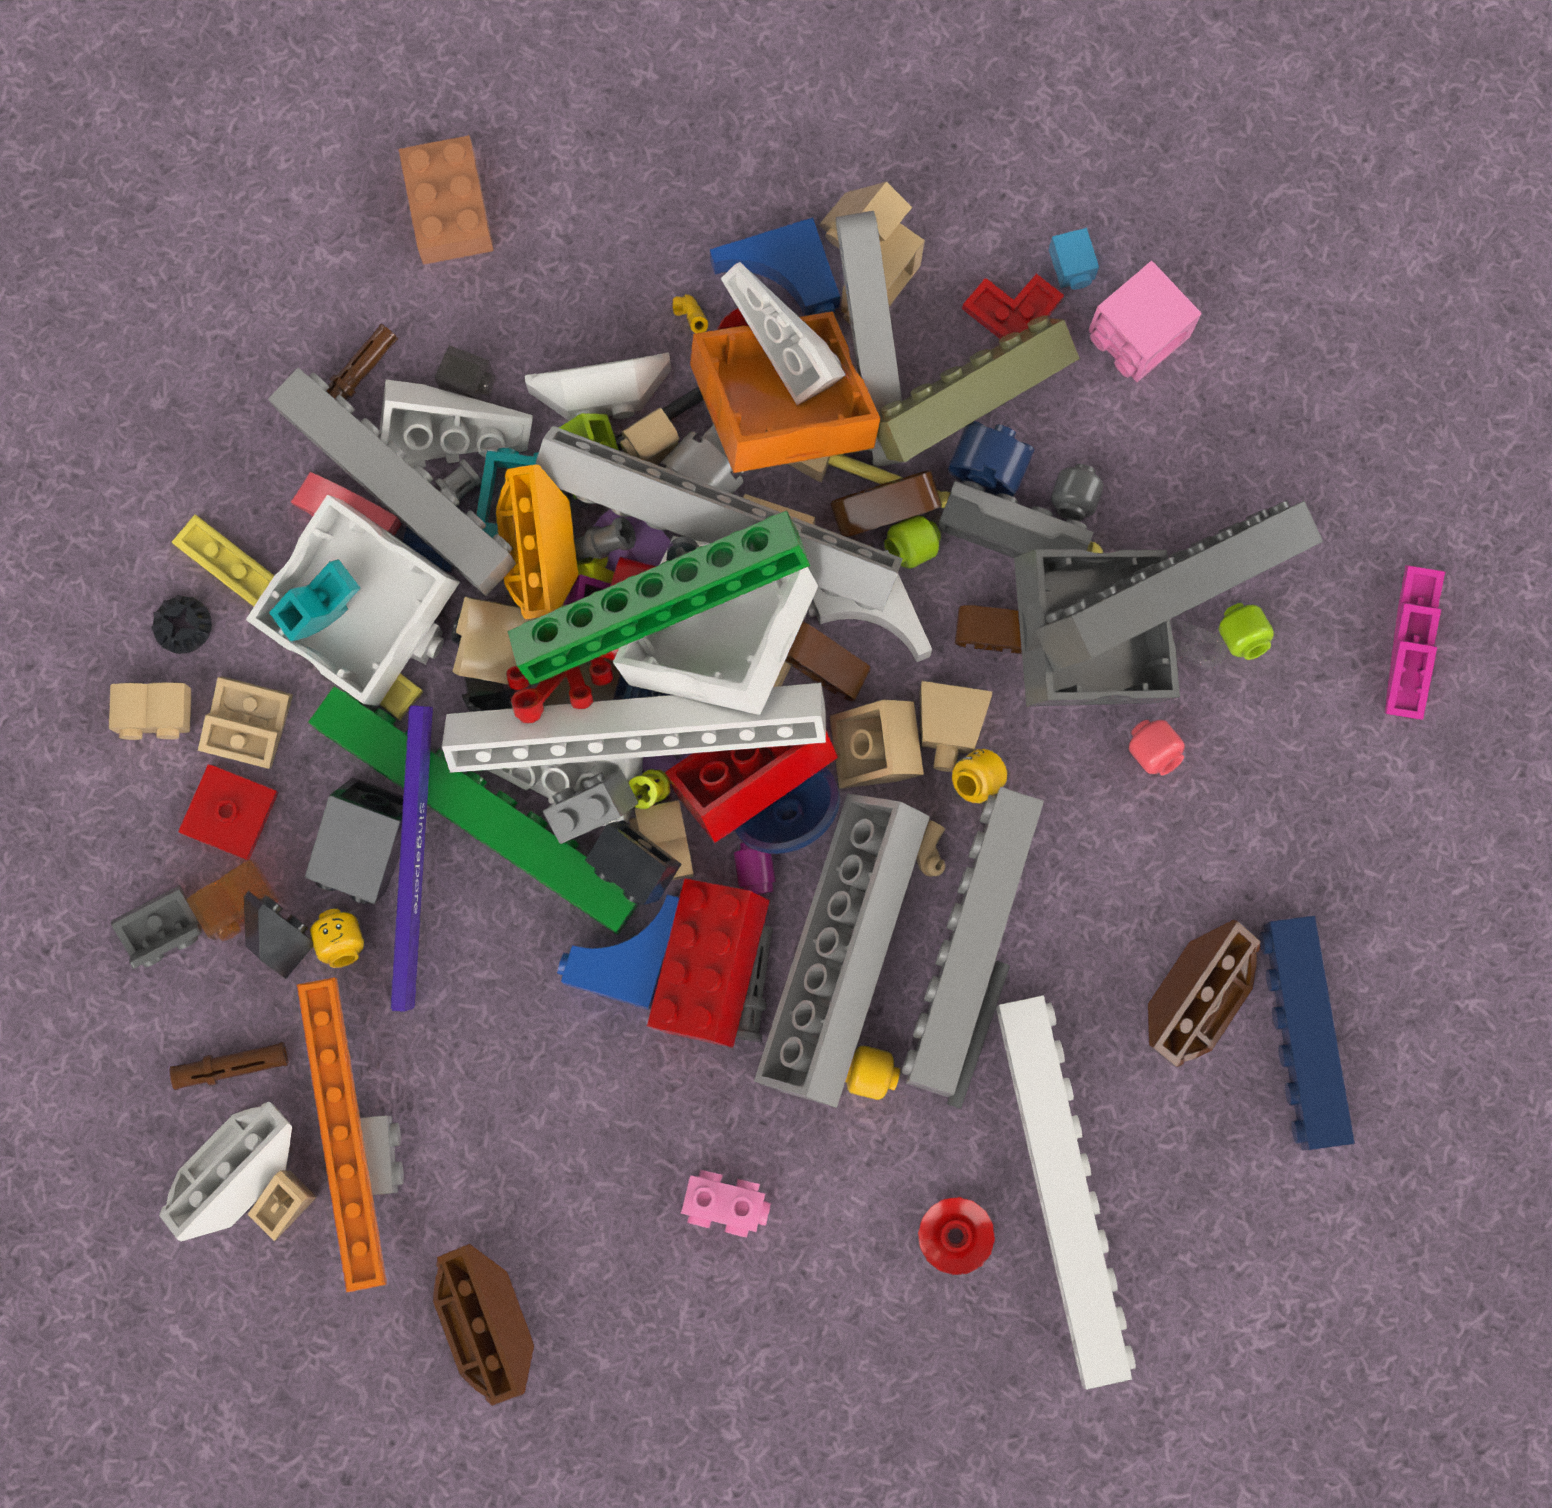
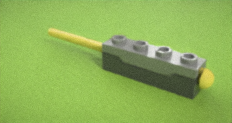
M842 454L830 456L828 462L831 466L879 484L903 478ZM955 481L951 493L938 491L942 504L941 507L944 508L938 528L944 533L1012 558L1035 549H1083L1089 552L1103 553L1102 548L1097 543L1091 541L1094 532L1087 530V526L1077 520L1067 519L1066 522L1052 517L1053 514L1044 508L1033 506L1030 509L1021 506L1015 498L1009 495L998 494L994 496L983 492V487L970 481H963V483Z

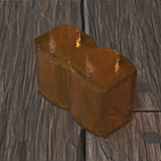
M249 860L229 871L219 880L195 892L186 901L207 937L212 940L220 938L224 942L242 931L240 925L245 923L244 896L248 891L259 899L265 894L276 903L279 899L257 862Z

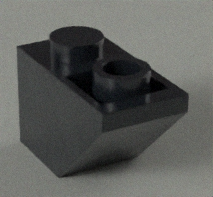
M248 891L244 896L245 946L257 958L286 979L314 946L313 941L304 934L309 928L292 914L287 919L279 913L283 908L266 894L259 899Z

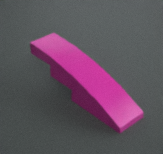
M1405 566L1396 618L1385 714L1420 720L1424 718L1437 647L1434 644L1441 609L1438 607L1445 571Z

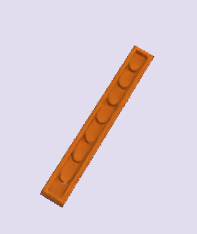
M333 977L297 984L346 1293L387 1285L337 978Z

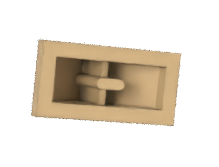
M280 1170L272 1178L247 1215L275 1241L317 1197L291 1171Z

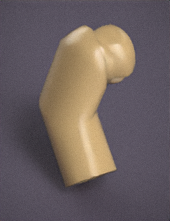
M929 820L916 858L919 869L929 877L939 876L945 870V861L941 860L936 847L945 828L932 820Z

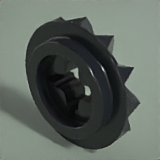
M177 595L170 600H163L159 609L153 612L154 620L151 629L156 641L164 649L172 653L186 654L200 648L210 635L212 628L210 613L205 605L193 596ZM183 614H187L185 620L194 630L181 628L179 633H175L176 627L168 619H181Z

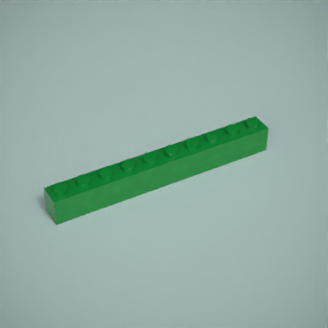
M334 686L308 723L318 732L404 789L408 729L403 733L393 726L396 720L385 711L377 708L375 712H372L352 695ZM440 749L435 754L430 751L427 806L613 933L619 935L639 905L629 901L623 895L624 890L615 883L606 882L594 873L595 868L585 861L587 857L576 850L579 845L576 841L571 839L560 844L556 836L545 829L548 823L532 811L527 816L515 809L518 802L500 790L496 795L484 788L487 781L473 771H467L466 774L462 772L450 773L444 752Z

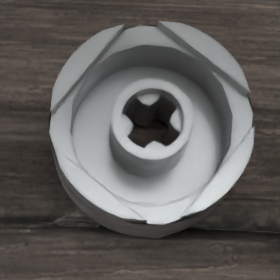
M692 431L659 464L660 467L731 494L743 484L741 475L735 480L730 473L732 468L728 458L705 438L700 443L693 440L697 433Z

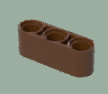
M931 470L915 473L840 497L830 502L840 535L845 537L920 515L942 506Z
M960 606L958 608L955 645L966 648V644L974 645V649L1002 652L1003 649H1011V653L1022 654L1019 612L1017 610L984 606Z
M803 621L785 659L786 663L816 683H821L822 687L836 695L838 691L845 695L844 699L855 702L871 670L867 663Z

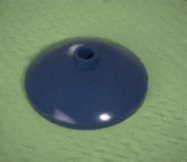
M824 767L734 830L735 833L748 847L769 854L788 853L813 843L831 826L839 809L840 792L834 776Z

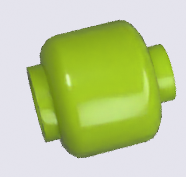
M916 515L891 526L888 530L884 547L885 550H888L889 554L903 559L901 562L902 567L912 569L937 555L941 539L940 530L933 521H928L923 516Z
M1237 603L1224 612L1225 617L1221 620L1218 629L1233 656L1252 660L1270 649V642L1274 636L1273 628L1259 606L1253 604L1244 606L1243 603Z

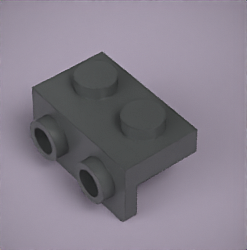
M180 885L111 921L114 931L130 956L129 963L133 969L142 964L144 967L156 964L164 958L163 953L175 947L178 950L189 947L198 940V935L201 934L202 923Z

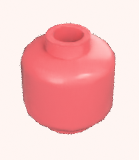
M1144 720L1132 730L1131 735L1133 738L1129 743V751L1148 774L1160 773V775H1166L1177 768L1183 761L1184 756L1182 753L1185 744L1165 720L1153 722Z

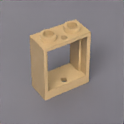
M901 223L898 224L885 241L880 242L889 307L921 266L925 241ZM844 285L842 292L841 312L844 313L843 318L845 319V321L848 324H850L848 303Z

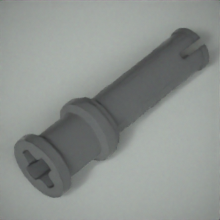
M619 517L614 519L611 525L602 528L599 526L591 527L584 536L574 539L577 562L589 557L603 559L608 557L610 552L617 549L626 551L633 548L636 536L630 521L625 517Z
M763 926L736 1039L753 1042L762 1041V1035L759 1031L762 1011L767 1009L766 999L762 997L771 937L774 930L772 927Z

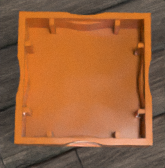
M833 312L799 318L822 338L832 353L839 358L845 376L830 388L798 406L750 326H739L693 334L690 366L733 473L873 449L875 447L880 416L864 380L859 376L852 364L849 347Z

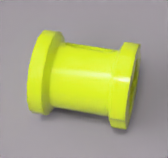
M649 769L628 782L638 801V804L635 806L638 809H648L656 802L667 798L670 793V782L662 770Z

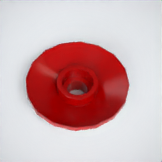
M961 1197L946 1198L932 1205L922 1217L918 1230L919 1247L927 1262L938 1271L951 1275L969 1274L980 1268L991 1255L995 1242L993 1223L987 1212L974 1201ZM953 1228H958L962 1231L963 1238L959 1243H952L948 1238V1234Z

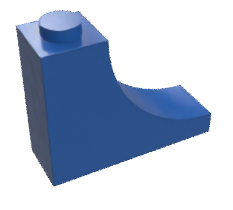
M813 217L710 249V262L715 275L728 272L735 264L741 262L751 273L767 277L785 288L797 301L804 316L833 312L834 314L835 309L840 306V294Z
M667 894L664 904L654 920L638 935L621 944L605 948H582L572 945L570 954L564 952L559 963L557 974L563 975L561 983L650 1010L679 898Z

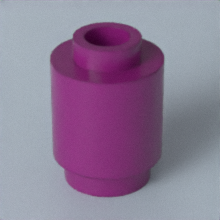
M740 843L741 850L733 852L739 888L743 887V890L752 891L756 894L774 892L772 883L776 882L772 854L756 851L744 843Z

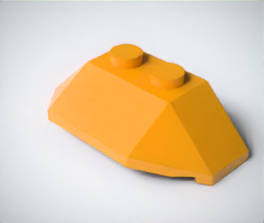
M536 464L506 470V482L501 489L496 507L498 534L513 548L509 554L516 562V565L504 577V584L514 602L521 608V614L524 619L539 618L561 607L578 577L570 501L541 466Z

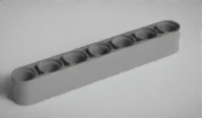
M874 211L836 217V228L857 372L864 380L878 414H881L880 409L883 406L898 400L902 402L878 226ZM876 437L875 447L869 449L873 455V460H871L872 466L881 467L903 463L888 460L878 437Z

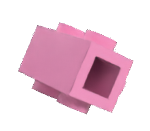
M700 1170L699 1177L690 1175L681 1214L689 1215L687 1223L710 1228L711 1221L726 1224V1233L747 1237L749 1230L756 1232L758 1224L766 1226L771 1203L764 1202L765 1193L758 1192L760 1184L737 1179L736 1186L721 1183L722 1175Z

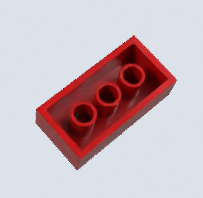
M826 731V742L692 753L665 771V774L678 799L714 843H716L829 765L838 756Z
M684 878L647 1027L685 1038L730 1048L734 1047L770 900L752 891Z

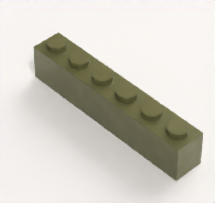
M1047 315L1035 318L1027 324L1028 329L1021 333L1014 332L1002 337L998 341L1000 345L991 350H981L971 355L969 358L971 362L962 367L955 366L945 370L940 374L941 379L935 383H926L914 388L910 392L911 396L904 401L898 400L883 406L880 409L881 414H879L880 423L877 437L888 460L906 462L1079 360L1080 358L1065 320L1050 319Z

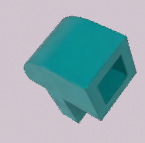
M339 559L329 561L309 585L290 589L272 608L269 614L290 642L300 640L322 631L339 619L348 610L346 604L361 588Z

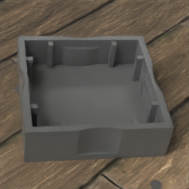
M1035 549L1014 558L1026 707L1153 704L1180 697L1176 647L1171 632L1170 619L1092 659L1053 671L1034 630L1047 623L1046 615L1061 608L1074 605L1075 601L1092 593H1098L1104 590L1105 586L1120 579H1126L1134 575V572L1146 566L1161 562L1162 558L1167 556V550H1119L1111 553H1094L1083 549Z

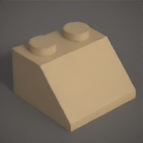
M881 700L830 716L833 745L838 756L836 768L839 788L898 782L924 775L914 702Z

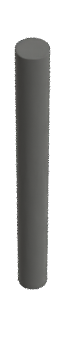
M996 961L955 1093L949 1097L947 1102L948 1105L958 1109L962 1108L1010 965Z

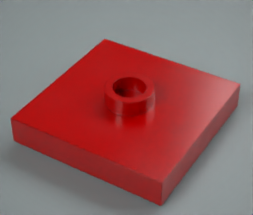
M208 764L178 833L249 861L279 792Z

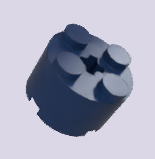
M973 421L965 426L951 458L948 471L962 483L963 481H973L978 485L987 487L986 493L994 496L1006 494L1013 497L1019 489L1035 449L1031 445L1015 439L1016 432L1007 426L996 424L995 428L992 429L977 421Z

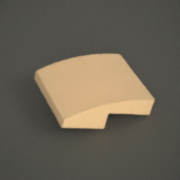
M465 597L456 633L462 637L453 672L458 676L508 684L506 672L509 668L516 665L508 631L522 625L524 622L534 620V618L524 619L520 607Z
M223 676L218 677L211 711L205 715L198 751L270 769L275 759L293 694Z

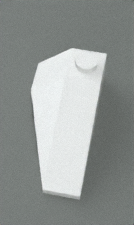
M643 757L489 769L488 771L524 790L530 788L549 798L548 802L553 804V795L570 786L576 791L584 787L583 781L601 772L604 777H607L622 770L627 782H629L634 777L642 775ZM632 809L622 817L611 822L624 820L628 823Z

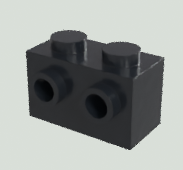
M624 820L607 823L585 860L595 868L594 873L599 878L609 883H615L624 890L623 895L629 901L638 905L659 901L682 865Z

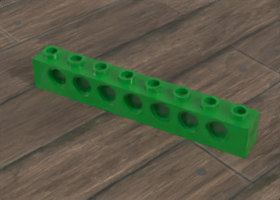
M786 510L777 515L769 516L765 520L747 528L732 532L730 535L710 544L700 546L694 551L673 560L665 561L659 566L643 573L628 577L624 581L606 589L596 591L590 596L569 605L561 606L555 611L539 618L524 622L522 625L508 631L516 665L529 683L534 685L809 567L810 563L799 532Z

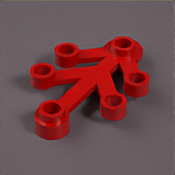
M601 657L590 660L589 673L591 682L598 686L609 684L613 680L610 663ZM517 665L512 666L506 672L509 687L514 690H520L512 696L511 703L515 717L523 723H534L540 719L544 711L543 702L565 677H567L570 686L569 697L573 708L586 709L593 703L591 688L585 685L579 665L541 681L535 689H524L530 683Z

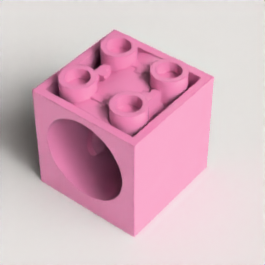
M1150 261L1097 306L1089 328L1091 333L1090 339L1100 351L1104 352L1107 350L1116 359L1114 364L1123 376L1127 378L1131 376L1138 382L1190 338L1202 313L1153 261Z

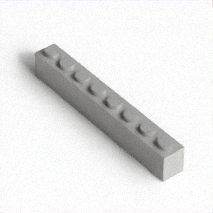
M298 367L268 398L270 403L282 416L390 512L397 516L399 520L481 593L487 596L516 565V562L509 554L513 548L498 534L491 538L484 532L483 529L486 527V524L472 511L469 510L465 515L456 506L460 503L459 500L445 487L440 491L430 484L433 478L419 464H416L413 468L404 461L407 455L394 442L390 441L387 445L378 438L381 432L368 419L364 418L361 422L352 415L355 409L342 396L338 395L335 399L326 392L329 386L317 374L312 372L308 376Z

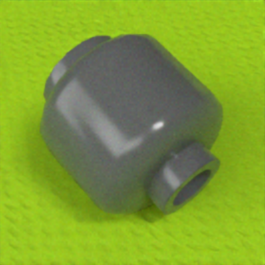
M1076 464L1075 467H1067L1059 472L1051 494V502L1056 508L1057 514L1065 519L1082 521L1085 517H1090L1096 512L1104 484L1101 478L1095 474V469L1085 464Z

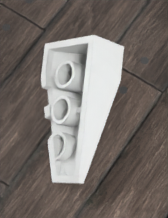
M741 262L735 264L721 278L797 406L830 388L845 376L839 358L832 353L827 343Z
M385 380L379 439L386 445L390 441L394 442L407 455L404 461L412 468L416 464L423 468L426 467L425 460L446 457L447 463L460 462V454L479 452L481 456L486 457L487 450L497 452L498 448H511L518 452L527 451L533 417L530 414L427 385Z

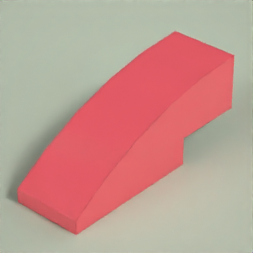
M311 472L291 501L293 505L314 516L325 497L330 495L345 501L393 536L401 526L400 520L394 514L358 494Z

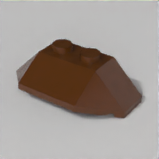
M1231 920L1190 941L1148 1003L1149 1046L1175 1067H1179L1186 1061L1196 1059L1211 1052L1253 990L1257 967L1256 952L1259 951L1261 941L1241 923Z
M471 1244L438 1256L436 1263L438 1271L435 1277L433 1303L460 1376L477 1392L486 1397L485 1400L491 1406L524 1394L534 1350V1342L508 1272Z

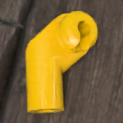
M684 294L683 297L675 296L672 299L673 313L676 316L686 315L690 328L694 333L706 332L708 321L695 298L689 294Z

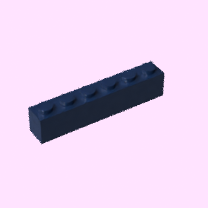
M1315 915L1270 921L1263 925L1264 932H1260L1259 940L1261 941L1262 953L1269 955L1271 969L1266 970V982L1269 991H1275L1277 1006L1272 1008V1017L1276 1030L1281 1029L1284 1044L1279 1045V1058L1282 1067H1288L1290 1082L1285 1083V1093L1288 1104L1295 1107L1297 1120L1292 1121L1291 1124L1294 1141L1296 1144L1301 1143L1302 1151L1355 1144Z

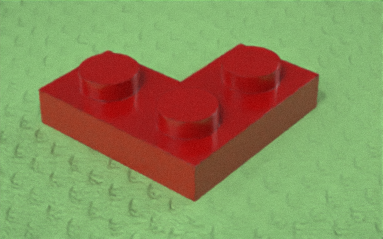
M1037 273L1014 300L985 278L963 303L962 310L1001 339L1008 334L1014 332L1021 333L1028 329L1027 324L1035 318L1045 315L1049 317L1063 301L1064 295Z

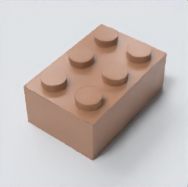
M470 135L399 149L417 248L423 265L494 251Z

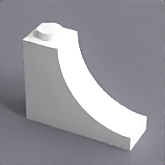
M899 574L896 576L883 612L877 609H864L851 599L843 596H830L821 591L819 587L817 588L807 613L810 618L816 616L820 625L841 619L868 621L884 627L896 635L908 647L916 662L931 656V645Z

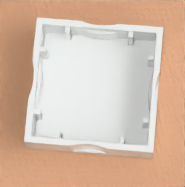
M327 495L299 537L292 556L286 565L273 577L246 620L284 648L308 659L322 675L361 703L379 706L460 582L345 501ZM339 559L361 589L346 604L348 610L334 623L312 636L290 642L269 612L290 589L309 585L329 561Z
M696 541L699 546L710 544L706 542ZM683 548L677 549V557L689 553L685 552ZM667 550L662 558L661 563L667 561ZM806 567L619 648L613 663L631 686L760 715L818 585L809 568Z

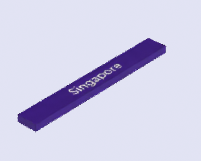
M411 705L408 716L391 995L392 1011L402 1012L415 1007L433 717V707Z

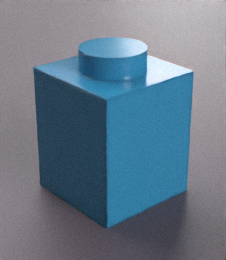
M1087 228L1052 236L1049 252L1060 288L1071 286V289L1077 290L1089 286L1092 280L1096 278L1099 265Z

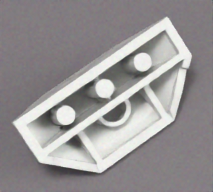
M668 352L524 376L528 392L568 421L581 413L613 415V418L624 419L633 416L634 411L643 409L670 373L671 363Z
M271 1102L264 1103L261 1107L250 1108L233 1114L178 1170L168 1194L167 1204L162 1207L159 1214L178 1240L184 1241L232 1227L259 1199L275 1174L280 1170H286L292 1126Z

